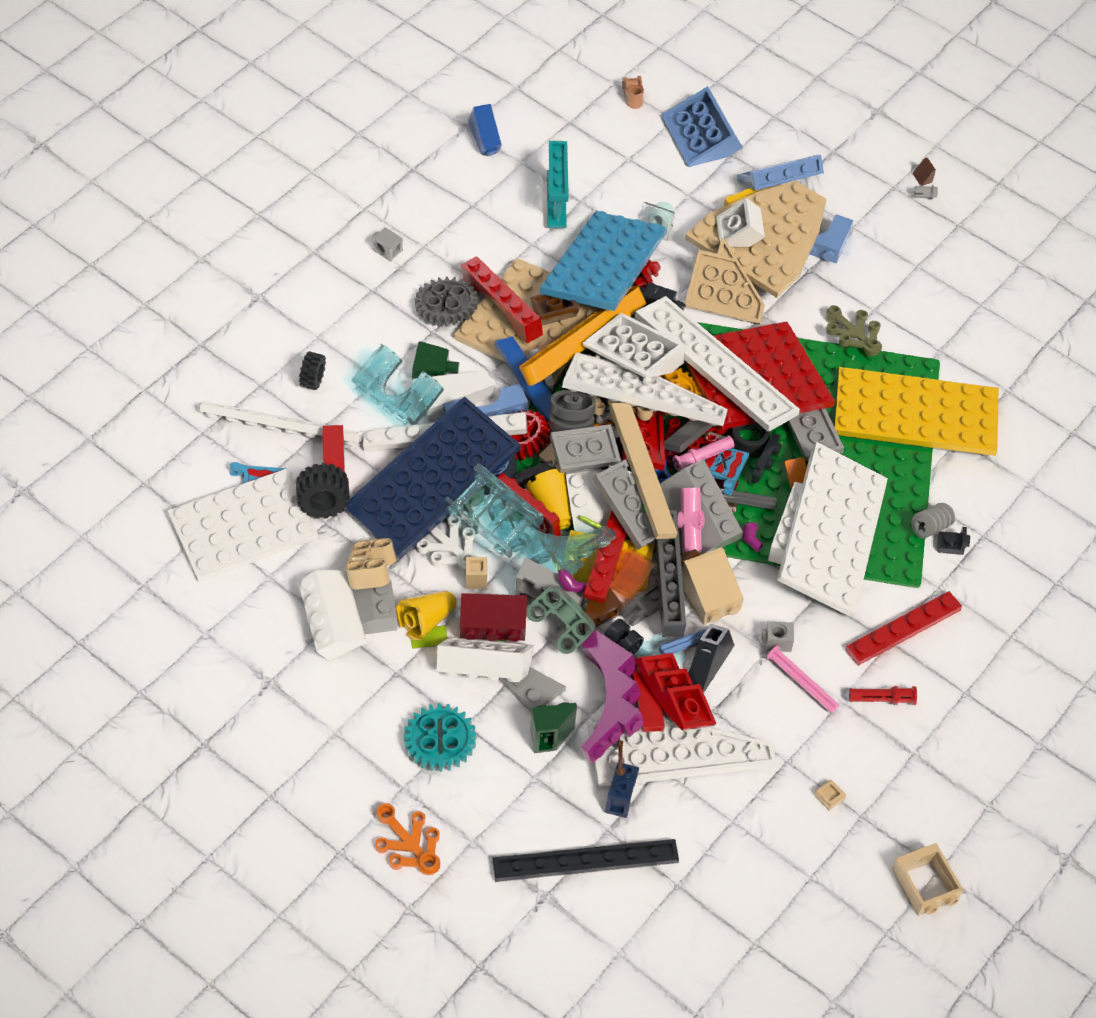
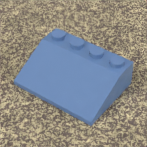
M708 86L661 115L689 167L727 158L743 148Z

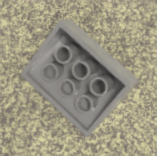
M704 459L682 469L660 483L669 510H677V519L678 513L681 511V488H700L701 510L705 517L704 527L701 529V553L705 554L725 547L742 538L743 532ZM678 526L680 553H683L682 530Z

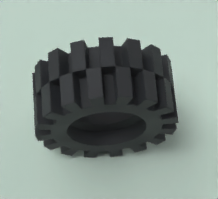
M311 351L306 353L300 368L301 373H299V385L301 387L318 390L326 369L325 355Z

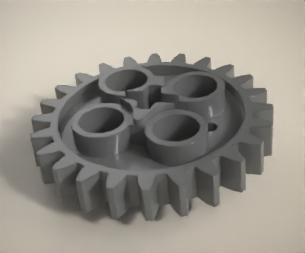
M448 276L445 277V280L438 277L437 282L431 279V284L424 283V288L419 287V292H416L415 306L419 317L423 316L424 321L430 320V324L437 322V326H440L441 323H444L445 327L449 323L455 326L456 321L463 323V318L469 320V315H473L474 310L478 309V296L474 286H470V282L463 284V279L456 281V277H453L452 280H449Z

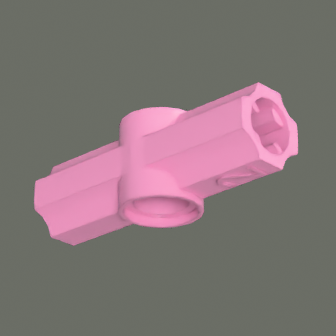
M681 488V511L678 513V526L682 530V552L694 549L702 552L701 529L704 527L705 517L701 510L700 488Z

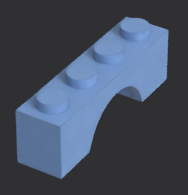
M516 384L501 388L500 396L494 403L488 406L477 407L487 416L513 414L515 412L521 413L522 410L527 413L528 400L521 385ZM461 399L444 403L443 415Z

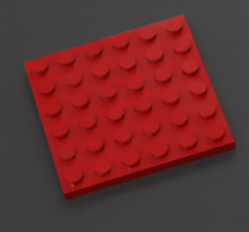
M788 321L714 335L725 347L800 409L799 414L834 407V398ZM684 360L703 397L728 409L724 425H719L721 430L757 423Z

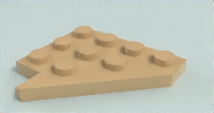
M721 238L718 254L698 250L685 301L686 307L760 325L765 304L726 240Z

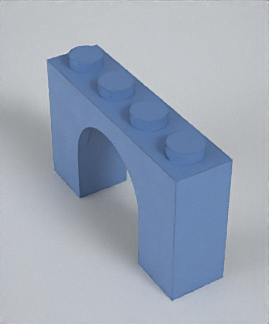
M835 214L829 229L818 235L809 255L837 264L850 236L854 220Z

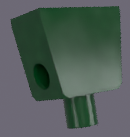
M422 341L418 342L412 367V379L447 375V372L459 373L460 362L449 361V350L447 348Z

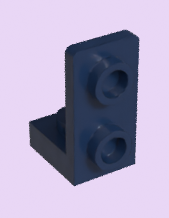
M617 763L607 797L605 813L627 818L639 767L623 763L625 774L619 776L616 773Z

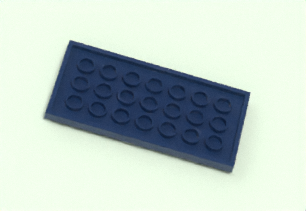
M464 396L350 498L348 507L344 509L376 539H391L395 556L400 560L522 449L521 445Z

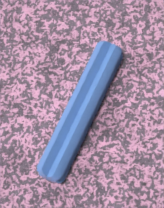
M707 628L661 644L659 652L661 654H674L698 645L700 638Z

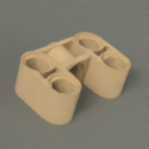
M391 539L365 540L353 545L345 567L351 589L382 587L390 582L387 566L396 562Z

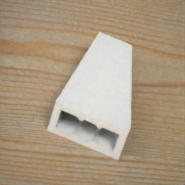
M486 371L411 380V393L427 421L443 416L444 403L459 400L465 396L473 404H477L493 398L494 389L496 388L494 379L489 377Z

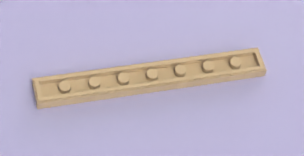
M611 403L609 409L656 539L676 538L678 533L632 406L629 403Z

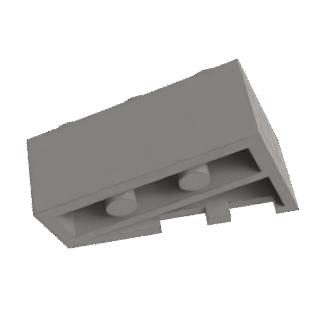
M527 557L524 558L516 576L515 595H527V605H530L546 589L553 585L563 588L558 581L557 573ZM555 591L549 592L550 600L558 601V594ZM565 591L582 606L584 593Z

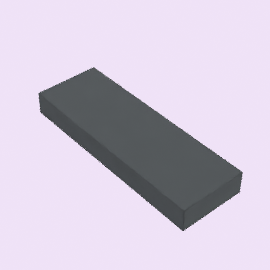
M690 420L664 441V449L681 453L714 425L700 420Z

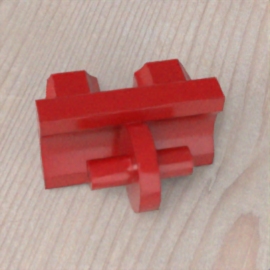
M648 260L647 265L640 272L642 276L634 281L636 286L646 289L649 283H653L651 276H659L658 272L661 268L659 262Z

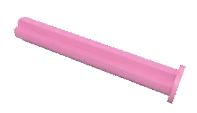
M775 646L769 652L767 659H772L829 712L833 713L838 709L839 704L780 651L779 646Z

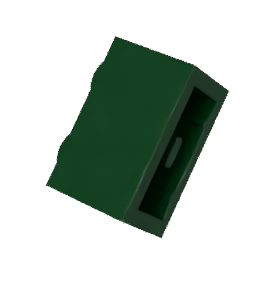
M563 702L551 706L539 705L531 709L530 733L534 754L558 750L575 729L576 703Z

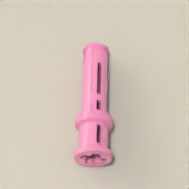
M728 435L696 450L689 449L683 455L672 457L674 467L679 472L702 459L705 460L734 448V442Z

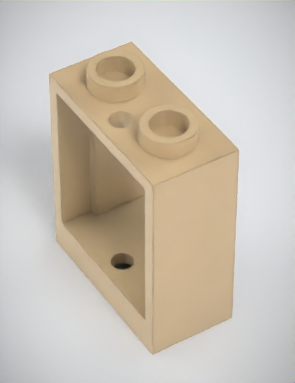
M937 843L900 856L894 861L892 870L918 916L924 913L927 915L933 914L942 906L947 905L950 907L959 902L963 888ZM932 863L948 892L923 901L908 872Z

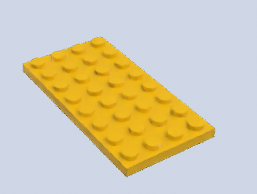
M839 367L834 427L837 434L841 436L996 456L998 445L999 388Z

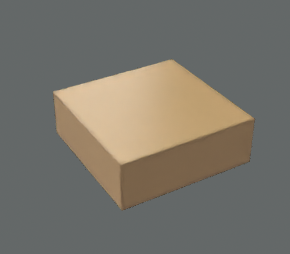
M832 779L814 792V796L829 811L846 798V794Z

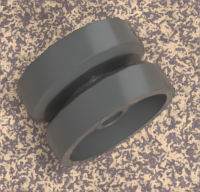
M562 390L553 394L550 400V429L557 432L594 427L596 406L594 397L588 393Z

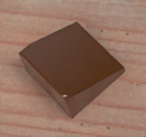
M926 157L914 170L913 176L920 186L933 183L936 169Z

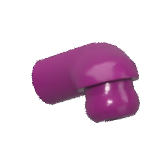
M748 522L743 527V540L758 552L764 545L756 538L758 525L754 522Z
M565 569L558 572V581L565 591L585 592L587 586L585 582H576Z

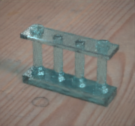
M478 463L473 468L475 481L455 502L447 496L445 498L446 510L454 517L456 515L459 516L493 544L494 550L499 555L503 556L505 554L508 558H511L513 556L509 547L511 543L528 525L534 524L536 527H539L544 522L543 515ZM486 485L489 487L491 493L471 515L461 508L481 486ZM502 498L507 502V506L485 528L477 520L496 499ZM518 511L523 515V519L501 541L493 533L512 512Z

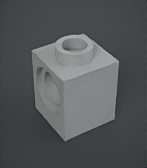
M386 227L376 232L372 237L373 251L389 262L403 251V238Z
M768 621L766 629H762L761 641L765 642V651H771L775 646H779L781 652H792L794 623Z

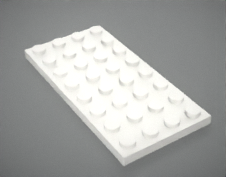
M816 442L812 447L777 581L852 617L856 612L888 478Z

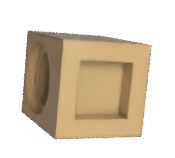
M466 557V589H487V557Z

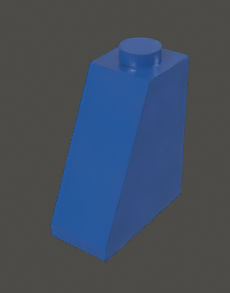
M491 103L475 106L472 108L468 121L481 155H495L500 151L502 144Z

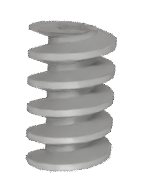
M937 503L914 515L911 522L912 530L917 537L926 539L953 525L955 522V512L950 505Z

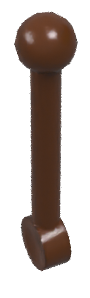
M618 740V768L616 773L619 776L625 774V769L623 768V740Z

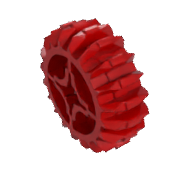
M530 409L526 413L527 434L510 435L522 448L515 454L517 460L520 457L525 460L528 456L532 458L534 454L539 455L540 450H545L546 445L550 444L551 431L549 423L544 415L539 414L538 411L534 413Z

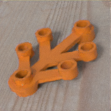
M388 803L381 804L377 808L378 821L382 824H388L402 841L387 840L384 837H380L375 841L376 851L381 854L386 853L388 850L412 852L417 857H402L400 854L391 855L389 865L394 870H399L404 866L418 868L424 875L437 873L441 866L440 858L435 854L436 842L440 839L439 830L435 827L427 829L426 840L428 843L425 852L420 847L425 814L421 811H416L412 814L413 827L412 835H410L395 818V808ZM384 814H389V815H390V817H388V818H384V817H382V816H383ZM416 817H421L422 820H421V821H415V818H416ZM435 833L437 836L431 838L429 834ZM380 843L386 844L383 848H380L378 845ZM397 859L400 860V863L394 864L392 861ZM432 863L433 866L426 867L425 864Z

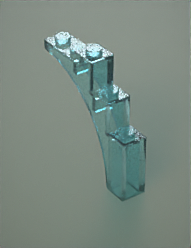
M504 495L485 505L504 549L510 552H518L525 547L530 560L543 564L552 559L557 572L565 569L571 575L575 574L579 568L584 566L581 558L592 555L594 550L608 546L612 540L617 538L614 530L607 526L577 536H555L542 533L528 524L518 512L512 499Z

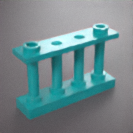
M549 141L548 228H567L566 202L569 199L568 141Z

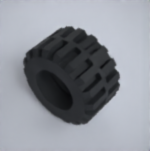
M316 463L313 464V467H306L305 471H301L296 479L298 507H301L303 513L307 512L308 516H315L318 519L320 517H324V519L329 518V516L335 517L337 513L341 514L344 512V508H347L348 502H350L349 479L346 472H342L340 467L335 468L334 464L326 465V463H322V465H318Z

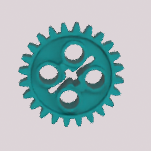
M438 703L437 708L434 709L429 704L428 711L422 707L421 715L414 712L413 719H408V726H405V734L403 735L405 750H408L409 757L414 756L415 764L422 761V768L430 765V771L438 767L439 771L442 772L443 767L446 766L451 771L452 764L459 768L460 760L466 763L467 755H473V748H476L475 740H477L475 725H471L472 718H466L465 711L458 714V707L450 710V704L442 708L441 703ZM438 721H442V754L438 753ZM427 726L433 727L432 729H425ZM448 726H454L455 728L449 729V728H447V727H448ZM453 745L455 748L450 749L448 746ZM426 746H432V747H434V748H432V749H426V748H424V747H426Z

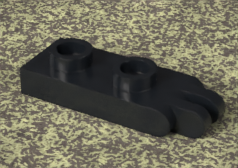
M776 433L771 435L753 471L752 483L758 484L766 470L770 471L774 462L772 458L774 455L778 456L782 447L779 444L781 435Z

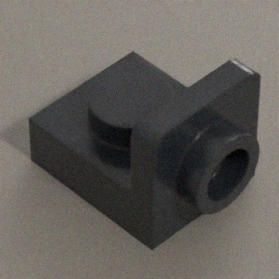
M962 526L960 533L946 531L938 533V553L963 555L965 548L970 545V535L967 534V527Z

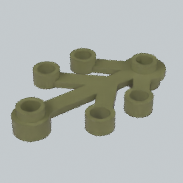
M831 305L827 309L825 318L831 323L827 324L826 333L829 335H840L838 343L841 346L863 348L864 353L869 356H876L882 350V344L877 340L881 327L880 322L870 321L868 326L869 338L864 334V325L868 317L867 311L858 310L856 312L855 319L857 320V325L854 326L842 315L839 306ZM839 322L846 329L838 328V325L836 323Z

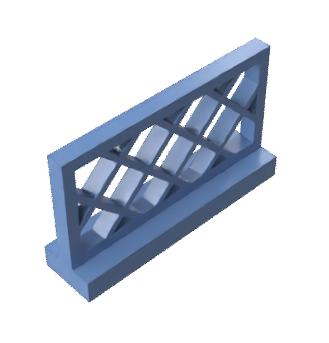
M820 154L740 173L737 174V180L752 183L753 190H760L823 174L822 157Z

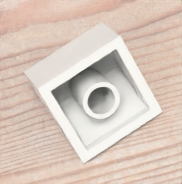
M747 198L716 217L719 240L721 242V238H724L729 247H750L765 238L761 209Z

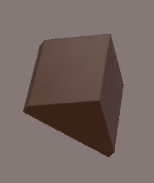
M544 294L530 297L534 312L541 317L542 326L577 317L579 312L576 300L569 301Z

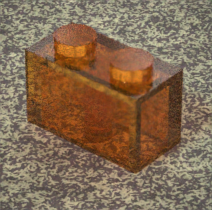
M635 549L631 553L626 552L620 561L623 563V566L619 571L615 570L610 586L629 600L633 599L655 565V562Z

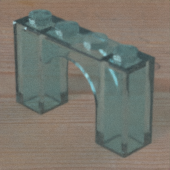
M381 343L351 381L356 385L355 390L359 394L370 396L368 399L376 406L379 404L383 405L382 409L389 415L396 414V419L402 424L417 425L445 389L437 380L423 371L404 393L396 396L386 395V383L403 361L393 350Z

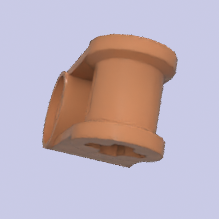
M622 77V90L625 94L627 105L633 109L642 107L644 96L642 77Z

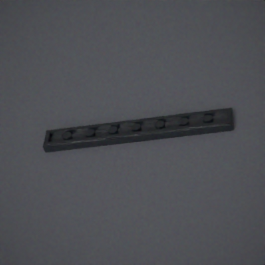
M676 839L492 857L495 882L675 864L679 863Z

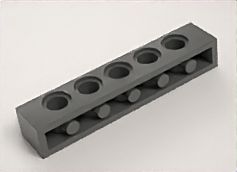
M669 510L678 534L676 538L655 540L662 637H683L686 629L678 519L677 510Z

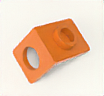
M804 458L785 461L784 465L790 488H793L794 482L803 484L807 469Z

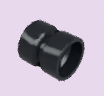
M621 618L615 620L604 633V636L633 655L637 653L644 642V638L635 630L630 631L631 627Z

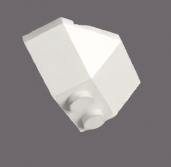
M601 468L566 472L574 531L601 534L602 530L579 518L581 515L604 527L608 523L612 509L592 479L596 474L604 471Z

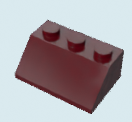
M461 593L460 638L466 640L525 641L527 595Z

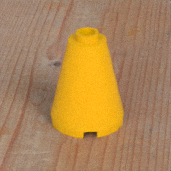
M552 469L536 475L534 482L531 483V480L527 482V490L534 499L540 500L546 509L558 515L560 530L568 528L573 519L565 472L560 473L558 469Z
M447 590L402 599L398 602L399 605L396 606L398 624L401 628H406L408 632L405 634L410 639L418 641L424 638L456 609L457 599L453 593Z

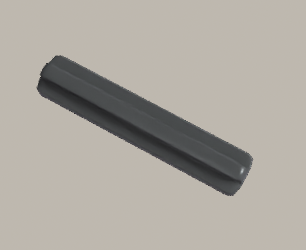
M733 490L732 495L723 494L726 502L767 509L776 508V497Z

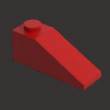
M343 425L322 426L323 463H326V465L334 464L335 468L340 467L342 472H345Z

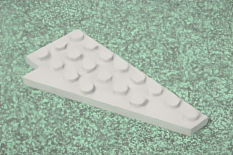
M576 353L562 385L563 388L573 392H584L590 396H600L611 401L629 403L631 406H642L652 411L667 412L672 416L679 415L693 421L708 422L714 426L724 425L728 410L659 376L644 378L598 353L596 357Z
M663 716L664 731L642 732V729H640L630 738L624 734L619 738V740H623V763L639 767L636 783L776 767L777 764L773 744L770 742L709 727L682 731L671 718ZM598 723L588 724L589 737ZM618 741L613 743L605 751L604 755L594 762L598 787L611 786L618 763Z

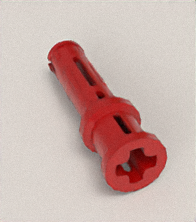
M893 686L891 689L849 688V702H891L893 705H898V703L917 705V687L898 688V686Z

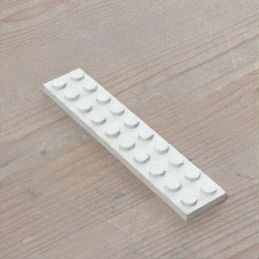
M666 296L636 311L635 318L641 323L683 343L684 360L768 432L799 415L800 409Z

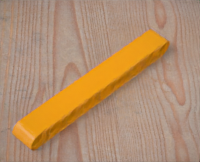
M633 286L628 290L615 311L603 308L598 309L520 365L519 369L527 385L532 386L539 383L571 360L576 353L586 349L583 346V342L620 313L630 317L644 307L647 303L639 286Z

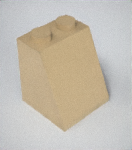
M722 547L684 561L682 570L683 591L703 624L716 622L727 615H735L742 609L744 598Z

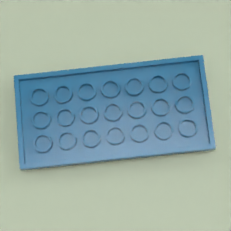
M595 211L540 286V294L569 301L576 300L577 303L615 311L666 235L667 227L657 223L643 222L639 219L625 218L622 215Z

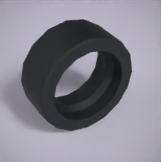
M759 423L733 427L731 438L734 442V448L747 452L749 455L759 454L764 451L770 439V431L765 430ZM744 429H753L762 435V439L747 441L740 437L739 432Z

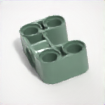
M557 585L546 589L527 608V617L532 622H540L550 613H555L567 625V631L557 640V648L564 654H570L576 650L595 630L594 621L563 588ZM550 591H555L558 594V601L550 600ZM534 606L542 608V616L535 615ZM580 623L587 624L589 628L588 633L580 631ZM564 638H570L573 641L572 648L564 645Z

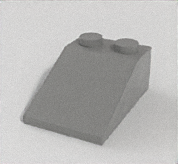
M391 580L382 587L352 590L365 634L397 631V614Z

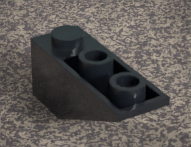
M710 623L699 640L688 674L693 685L700 684L703 693L735 646L729 629Z

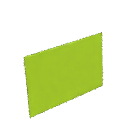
M446 625L436 626L424 638L418 641L410 639L412 649L433 647L448 638Z

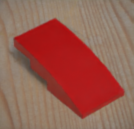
M673 653L644 656L636 660L643 678L666 714L682 731L710 727L717 724L700 684L693 685L687 669L679 668Z

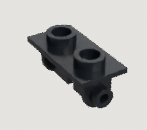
M550 460L514 475V478L522 489H527L526 484L529 480L532 483L536 480V475L556 469L553 461Z

